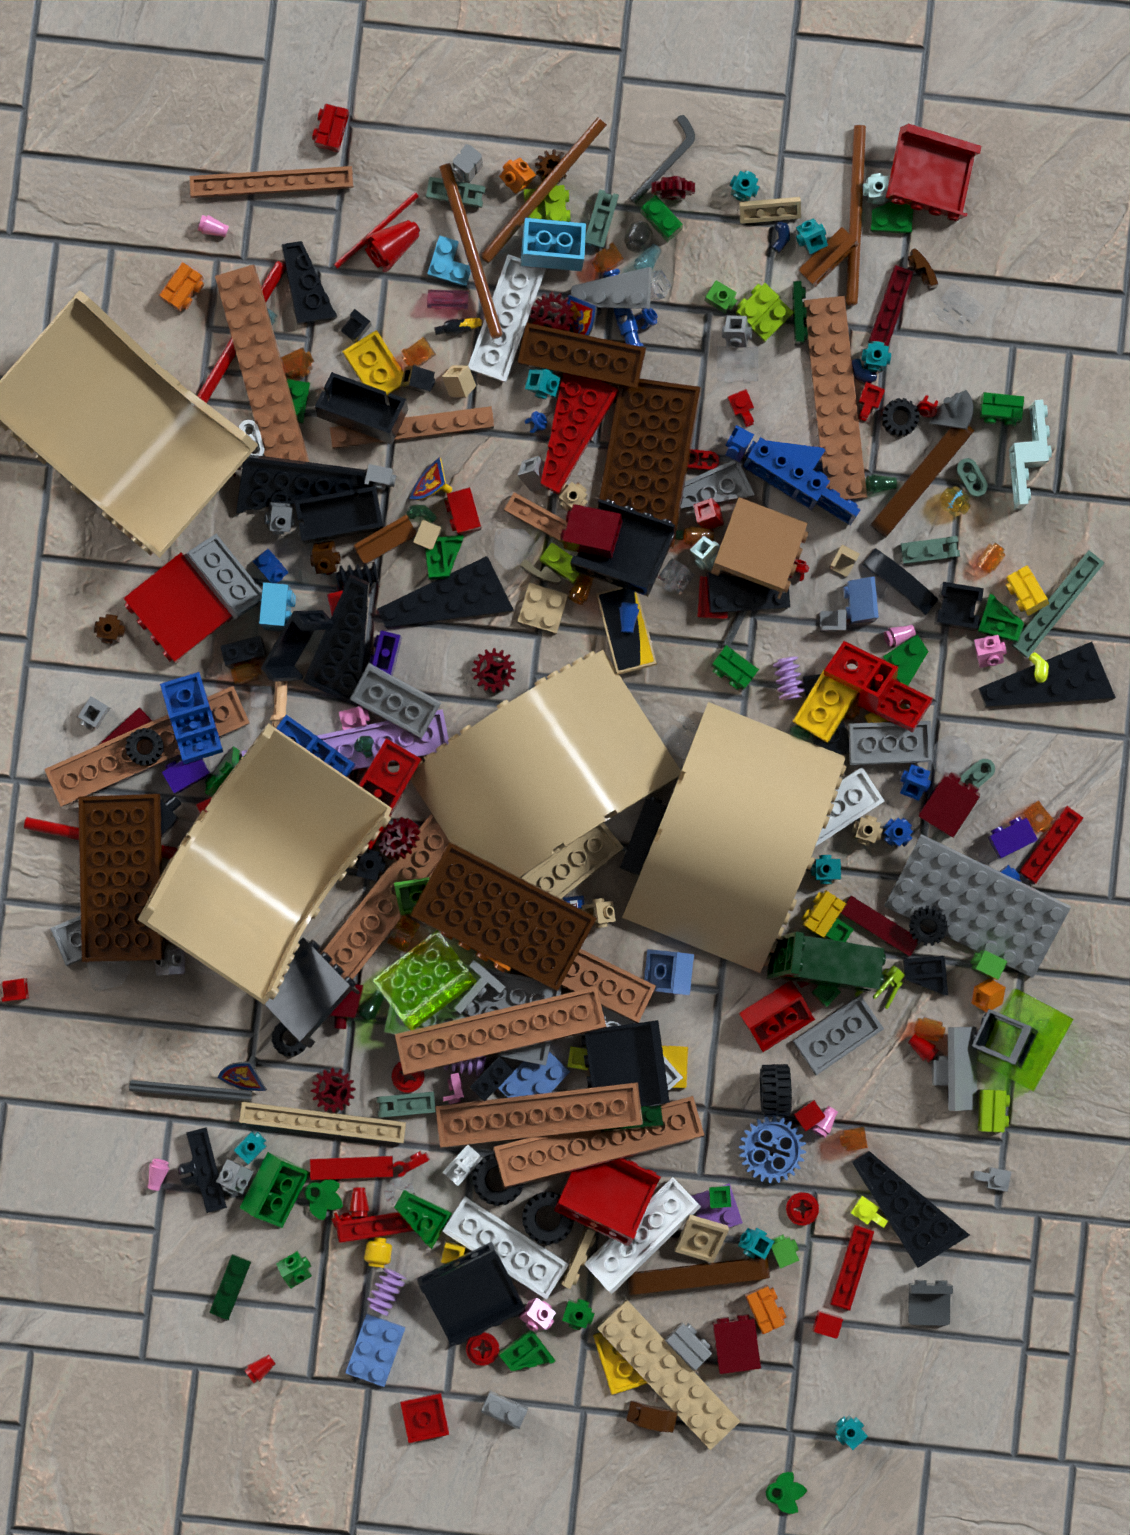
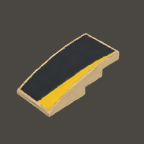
M621 587L596 593L617 675L657 665L639 594ZM623 602L638 604V609H640L633 633L621 632L619 608Z

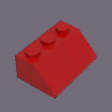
M792 981L782 985L739 1013L762 1052L770 1049L815 1020L804 998Z

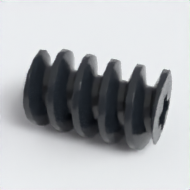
M372 562L371 568L368 567L367 563H364L363 569L360 568L359 564H356L355 570L352 569L351 565H348L347 571L341 565L339 571L336 572L338 591L342 590V586L345 587L350 575L369 582L370 588H374L375 582L380 587L378 568L375 562Z

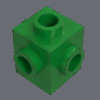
M298 1251L276 1263L282 1278L290 1289L312 1277L309 1270L312 1266L306 1256L302 1257Z
M568 1299L562 1321L570 1323L569 1327L581 1330V1327L586 1329L587 1324H592L595 1313L592 1312V1307L589 1306L590 1302L578 1299L577 1302ZM577 1312L583 1313L581 1317H577L575 1314Z

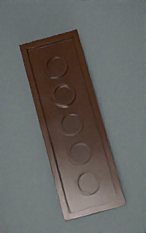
M526 323L518 364L638 389L646 348Z

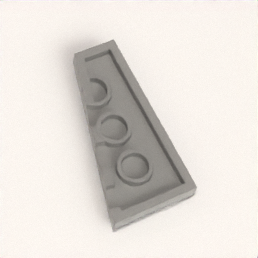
M647 267L574 285L571 287V295L595 304L597 308L650 309L652 268Z
M732 460L685 481L681 509L694 507L693 504L710 498L719 503L736 500L739 497L747 498L754 496L741 464L736 460Z

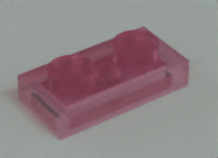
M428 290L427 308L468 309L469 291Z

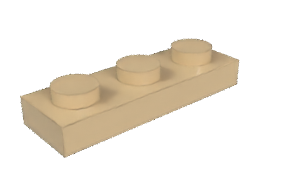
M800 197L739 202L740 224L801 219Z
M587 1226L584 1227L560 1282L562 1286L571 1289L572 1285H576L580 1275L578 1270L580 1266L585 1265L588 1258L586 1252L589 1246L592 1247L596 1240L595 1231Z

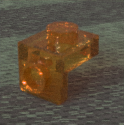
M424 337L408 349H401L404 355L402 359L407 366L414 365L420 367L436 355Z

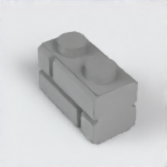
M466 144L460 151L461 154L458 153L453 159V171L455 178L460 182L470 183L475 177V173H478L483 167L482 155L471 145Z
M682 1322L666 1337L665 1342L695 1371L711 1356L712 1352L709 1349L712 1346L704 1338L700 1340L695 1335L697 1331L689 1323L685 1325Z
M490 1390L481 1412L520 1429L528 1407L502 1395L498 1396L497 1393Z

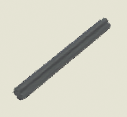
M131 1080L129 1083V1091L243 1102H250L252 1100V1091L138 1080Z

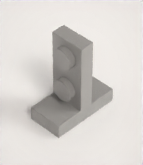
M475 960L469 967L480 975L481 978L454 1008L461 1015L463 1012L467 1014L474 1007L473 1001L477 996L481 998L488 991L486 987L488 984L500 994L506 989L502 983Z

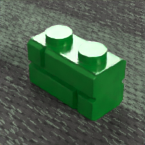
M657 195L653 196L641 207L640 213L659 234H662L666 242H669L682 230L683 224Z
M983 392L981 395L979 419H984V423L996 424V421H1003L1004 425L1016 426L1017 423L1022 421L1024 396Z
M727 645L711 665L714 668L712 672L720 678L725 676L730 680L728 684L738 691L740 688L744 690L759 671L757 667Z

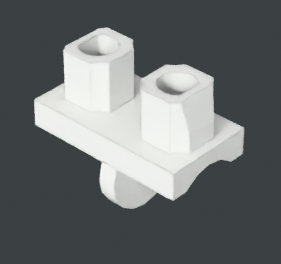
M467 1145L443 1173L459 1186L483 1157Z

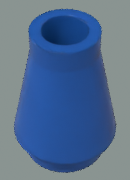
M627 602L621 604L619 608L621 632H634V626L640 610L638 609V604Z

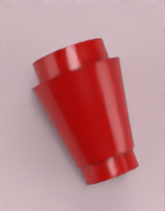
M916 1034L908 1042L918 1056L928 1063L939 1052L936 1048L937 1045Z
M364 1187L353 1188L349 1209L352 1218L368 1217V1212H370Z
M268 1354L266 1357L247 1365L248 1368L244 1371L250 1380L256 1383L257 1381L260 1382L276 1363Z

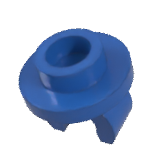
M650 308L642 309V314L637 315L635 318L636 321L644 318L645 324L641 328L646 329L651 325L657 324L658 316Z
M535 411L531 414V418L525 420V424L534 423V428L530 430V433L547 428V418L543 413Z

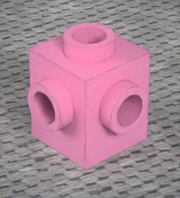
M999 635L974 640L980 668L1004 663L1003 655L1007 654L1004 642L1000 643Z
M535 1298L528 1301L525 1306L526 1311L522 1312L518 1317L526 1323L528 1329L538 1333L548 1330L554 1322L553 1317L556 1312L551 1309L547 1302Z

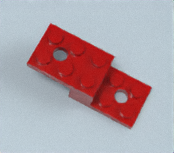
M843 641L824 670L825 676L860 693L858 706L912 733L932 704L933 698L897 681V666L846 641ZM855 664L857 668L851 670L847 668V665ZM905 703L908 704L910 708L901 709L899 705Z
M386 738L359 786L391 807L392 809L389 814L391 817L402 798L403 791L422 759ZM391 761H397L400 765L399 770L395 773L388 770V764ZM380 827V833L374 841L370 840L367 843L369 849L373 848L384 827Z

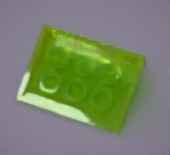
M438 930L372 979L410 1031L415 1030L477 982Z
M1015 989L1002 1014L1029 1025L1038 1031L1022 1068L1019 1069L982 1052L978 1056L977 1061L1034 1092L1074 1019L1038 999ZM998 1020L985 1047L1010 1058L1022 1030Z

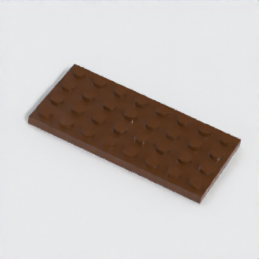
M640 379L638 389L619 385L599 499L604 501L611 500L616 505L622 507L629 506L636 512L642 514L646 512L660 520L667 519L675 524L677 531L701 387ZM675 537L670 546L672 549L674 548Z
M160 794L78 797L82 962L164 960L163 936L138 920L162 875Z
M450 841L410 916L557 991L597 919L596 916Z

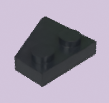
M944 955L903 959L905 980L940 994L948 995Z

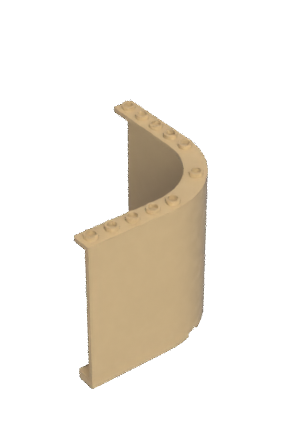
M79 290L0 380V426L5 431L10 429L12 431L10 435L16 441H24L25 443L22 446L31 454L35 451L37 453L35 457L42 464L49 463L72 484L70 488L78 495L82 492L103 510L102 515L150 556L154 553L160 558L256 449L258 444L244 431L181 385L174 376L158 365L157 361L142 349L94 301Z
M603 650L596 654L594 651L583 657L585 660L581 657L571 663L572 666L567 664L559 670L560 673L556 670L548 675L547 680L545 677L534 683L535 687L514 700L501 702L497 705L498 710L474 726L468 725L460 730V736L459 734L452 736L448 739V745L447 743L440 745L436 748L437 753L432 752L424 757L425 762L423 760L420 762L410 780L450 842L521 878L568 844L593 830L596 826L680 776V768L620 675H617L616 669Z
M708 702L675 789L622 918L760 973L763 965L767 967L772 956L769 952L774 953L778 943L775 939L781 938L784 927L781 926L782 924L787 925L791 915L788 911L793 912L797 902L794 897L806 869L810 870L815 858L811 856L822 828L826 829L830 817L828 816H830L834 807L832 803H834L838 794L836 790L839 789L842 782L840 777H843L846 766L843 765L846 757Z
M268 723L212 796L210 803L205 809L207 812L203 810L178 846V851L164 869L138 920L265 1005L269 998L273 1000L280 990L278 988L283 983L284 975L290 968L288 965L294 959V953L300 946L298 941L311 918H316L321 910L318 907L337 880L339 882L343 880L347 873L345 870L355 865L358 860V854L363 855L369 846L367 843L370 840L374 841L380 833V827L385 828L391 819L389 814L392 808Z

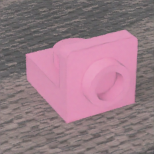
M362 706L339 712L343 730L367 726V721H370L368 709L364 710Z
M460 1072L450 1074L451 1078L448 1079L450 1091L454 1090V1094L443 1097V1101H448L449 1104L461 1102L460 1098L464 1097Z

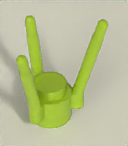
M894 965L882 972L885 977V983L873 995V999H876L888 985L891 987L895 985L887 1000L885 1009L889 1008L898 989L903 984L902 979L905 976ZM857 991L854 995L857 997L863 992Z

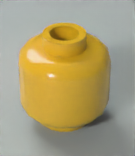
M374 1237V1241H368L364 1260L368 1262V1266L384 1268L385 1265H388L391 1261L392 1245L386 1243L385 1238Z

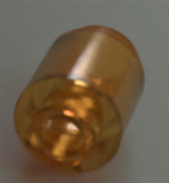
M997 543L993 545L988 544L978 558L977 566L988 574L995 571L1006 556L1003 553L1005 549Z
M254 660L235 665V668L230 669L234 684L240 683V685L250 683L259 680V675H262L260 664H255Z
M925 1017L922 1019L917 1018L914 1034H917L920 1038L938 1042L939 1038L943 1039L946 1027L943 1026L941 1021Z

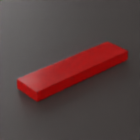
M1066 806L1018 872L1036 884L1081 823L1083 817Z
M393 1156L310 1159V1180L393 1177Z
M398 1212L335 1222L338 1243L414 1231Z
M854 1225L830 1305L851 1310L875 1231Z

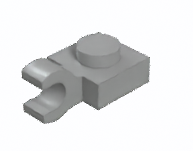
M990 1167L989 1173L974 1170L973 1179L987 1181L986 1188L1008 1192L1011 1171Z

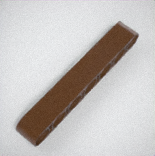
M968 426L967 430L950 428L870 526L886 538L975 430Z
M756 1257L754 1259L747 1258L634 1272L627 1279L628 1295L770 1278L768 1257L765 1260Z

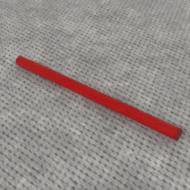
M414 192L367 235L382 230L414 202L419 195ZM360 240L333 265L338 269L360 250L366 242L363 244L362 240Z

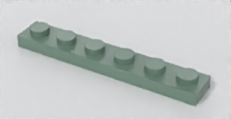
M1088 550L1048 599L1049 604L1040 609L1022 631L1019 643L1013 642L1011 646L1028 658L1105 562Z

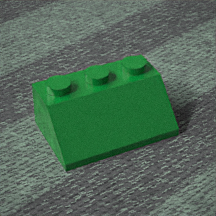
M267 1152L240 1208L255 1218L283 1228L310 1172L282 1157Z

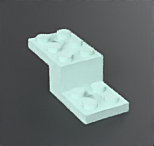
M1043 399L1035 400L1029 407L1032 441L1014 443L1009 448L1014 510L1023 509L1028 504V501L1031 500V491L1026 485V480H1029L1028 468L1043 467L1049 461V458L1052 457L1051 446L1047 445V438L1050 437L1049 425L1045 424V417H1048L1047 405H1044Z

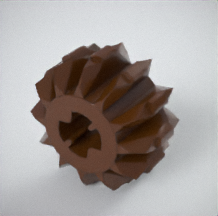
M555 149L552 150V155H549V152L546 150L544 151L545 157L538 156L540 162L535 163V167L538 168L536 175H542V182L552 171L549 168V164L556 166L564 156L562 152L556 156Z

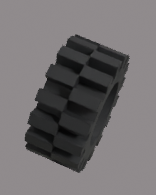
M896 398V400L890 401L884 408L881 416L883 427L885 426V430L889 431L890 435H897V437L907 436L909 433H912L919 422L917 406H914L911 400L910 402L907 401L906 398ZM897 410L905 411L908 415L907 423L904 425L896 424L893 421V413Z
M137 729L126 740L125 748L127 755L134 763L141 766L155 764L164 752L162 738L152 729ZM142 739L150 740L153 745L152 751L147 755H142L137 751V744Z
M926 906L925 909L920 907L918 911L915 910L909 924V932L912 934L913 940L917 939L919 944L924 942L923 946H927L928 943L933 946L935 942L937 944L941 942V938L945 937L947 930L945 914L942 915V911L940 909L937 911L934 906L932 909ZM925 919L933 920L936 924V929L933 932H925L921 929L920 923Z
M280 1022L275 1026L271 1035L274 1049L284 1056L299 1055L307 1046L299 1042V1040L293 1046L286 1045L282 1037L288 1029Z

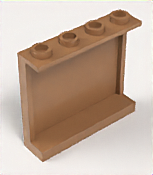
M739 497L710 573L718 576L720 570L729 572L779 591L777 598L780 599L783 592L787 593L791 584L788 578L789 575L793 577L797 565L793 563L795 559L799 560L803 548H800V544L805 543L809 532L805 531L808 523Z

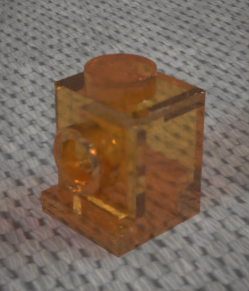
M612 242L609 244L608 250L604 248L596 254V258H594L591 264L597 273L601 272L603 274L623 264L624 258Z
M1039 800L1020 813L1023 819H1028L1035 833L1039 831L1044 833L1052 826L1050 822L1053 818ZM1037 814L1042 815L1043 819L1041 822L1036 820Z

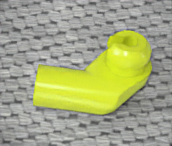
M1034 652L1030 655L1029 660L1035 665V680L1043 683L1047 679L1049 665L1041 656Z

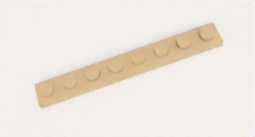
M242 1102L239 1120L240 1123L404 1143L406 1122L251 1102Z

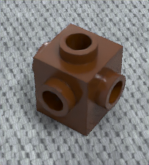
M334 541L314 543L310 562L311 566L315 567L316 574L330 575L336 572L338 564H341L340 553L336 552Z
M106 614L105 617H99V621L95 622L94 633H97L96 637L101 639V643L113 645L114 642H120L121 637L123 638L125 625L118 619V616ZM106 625H111V631H105Z

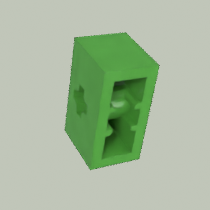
M981 950L978 953L975 952L970 963L973 964L972 970L993 980H999L1007 961L986 950Z

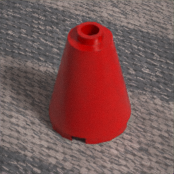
M407 220L365 236L362 243L366 242L367 248H365V251L377 268L383 267L382 272H387L419 238L420 228L414 221Z

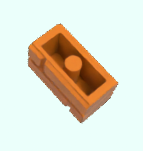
M182 262L159 296L163 301L182 312L183 309L187 310L191 305L193 294L195 292L199 293L203 288L204 282L202 281L204 278L200 273Z
M764 1285L745 1294L762 1334L785 1325L783 1319L787 1317L782 1306L778 1308L775 1300L778 1297L773 1287L769 1289L768 1285Z

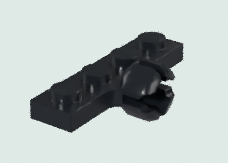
M207 1127L186 1132L192 1160L180 1164L178 1173L179 1175L191 1173L192 1176L180 1179L181 1184L185 1188L193 1186L200 1188L206 1213L227 1208L222 1186L216 1182L219 1175Z

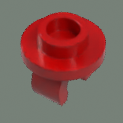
M926 395L918 403L917 411L921 416L931 418L937 412L938 401L936 400L932 404L927 401L929 396Z
M795 559L793 563L797 565L795 572L800 574L799 581L802 582L805 573L809 571V566L806 565L805 561Z
M335 1212L333 1213L334 1218L331 1220L336 1229L335 1222L352 1218L349 1212H345L340 1216Z

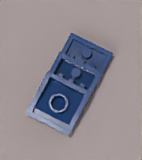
M200 672L161 683V690L183 763L187 764L223 753Z
M287 714L276 728L346 777L356 765Z

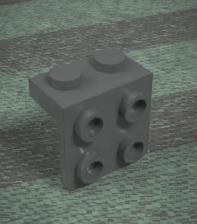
M914 1280V1283H909L908 1322L911 1325H949L950 1294H953V1285L948 1284L947 1280H935V1283H927V1280Z

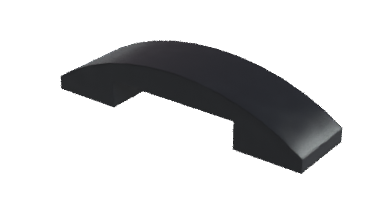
M876 548L862 563L877 577H881L908 599L925 616L939 600L914 576Z

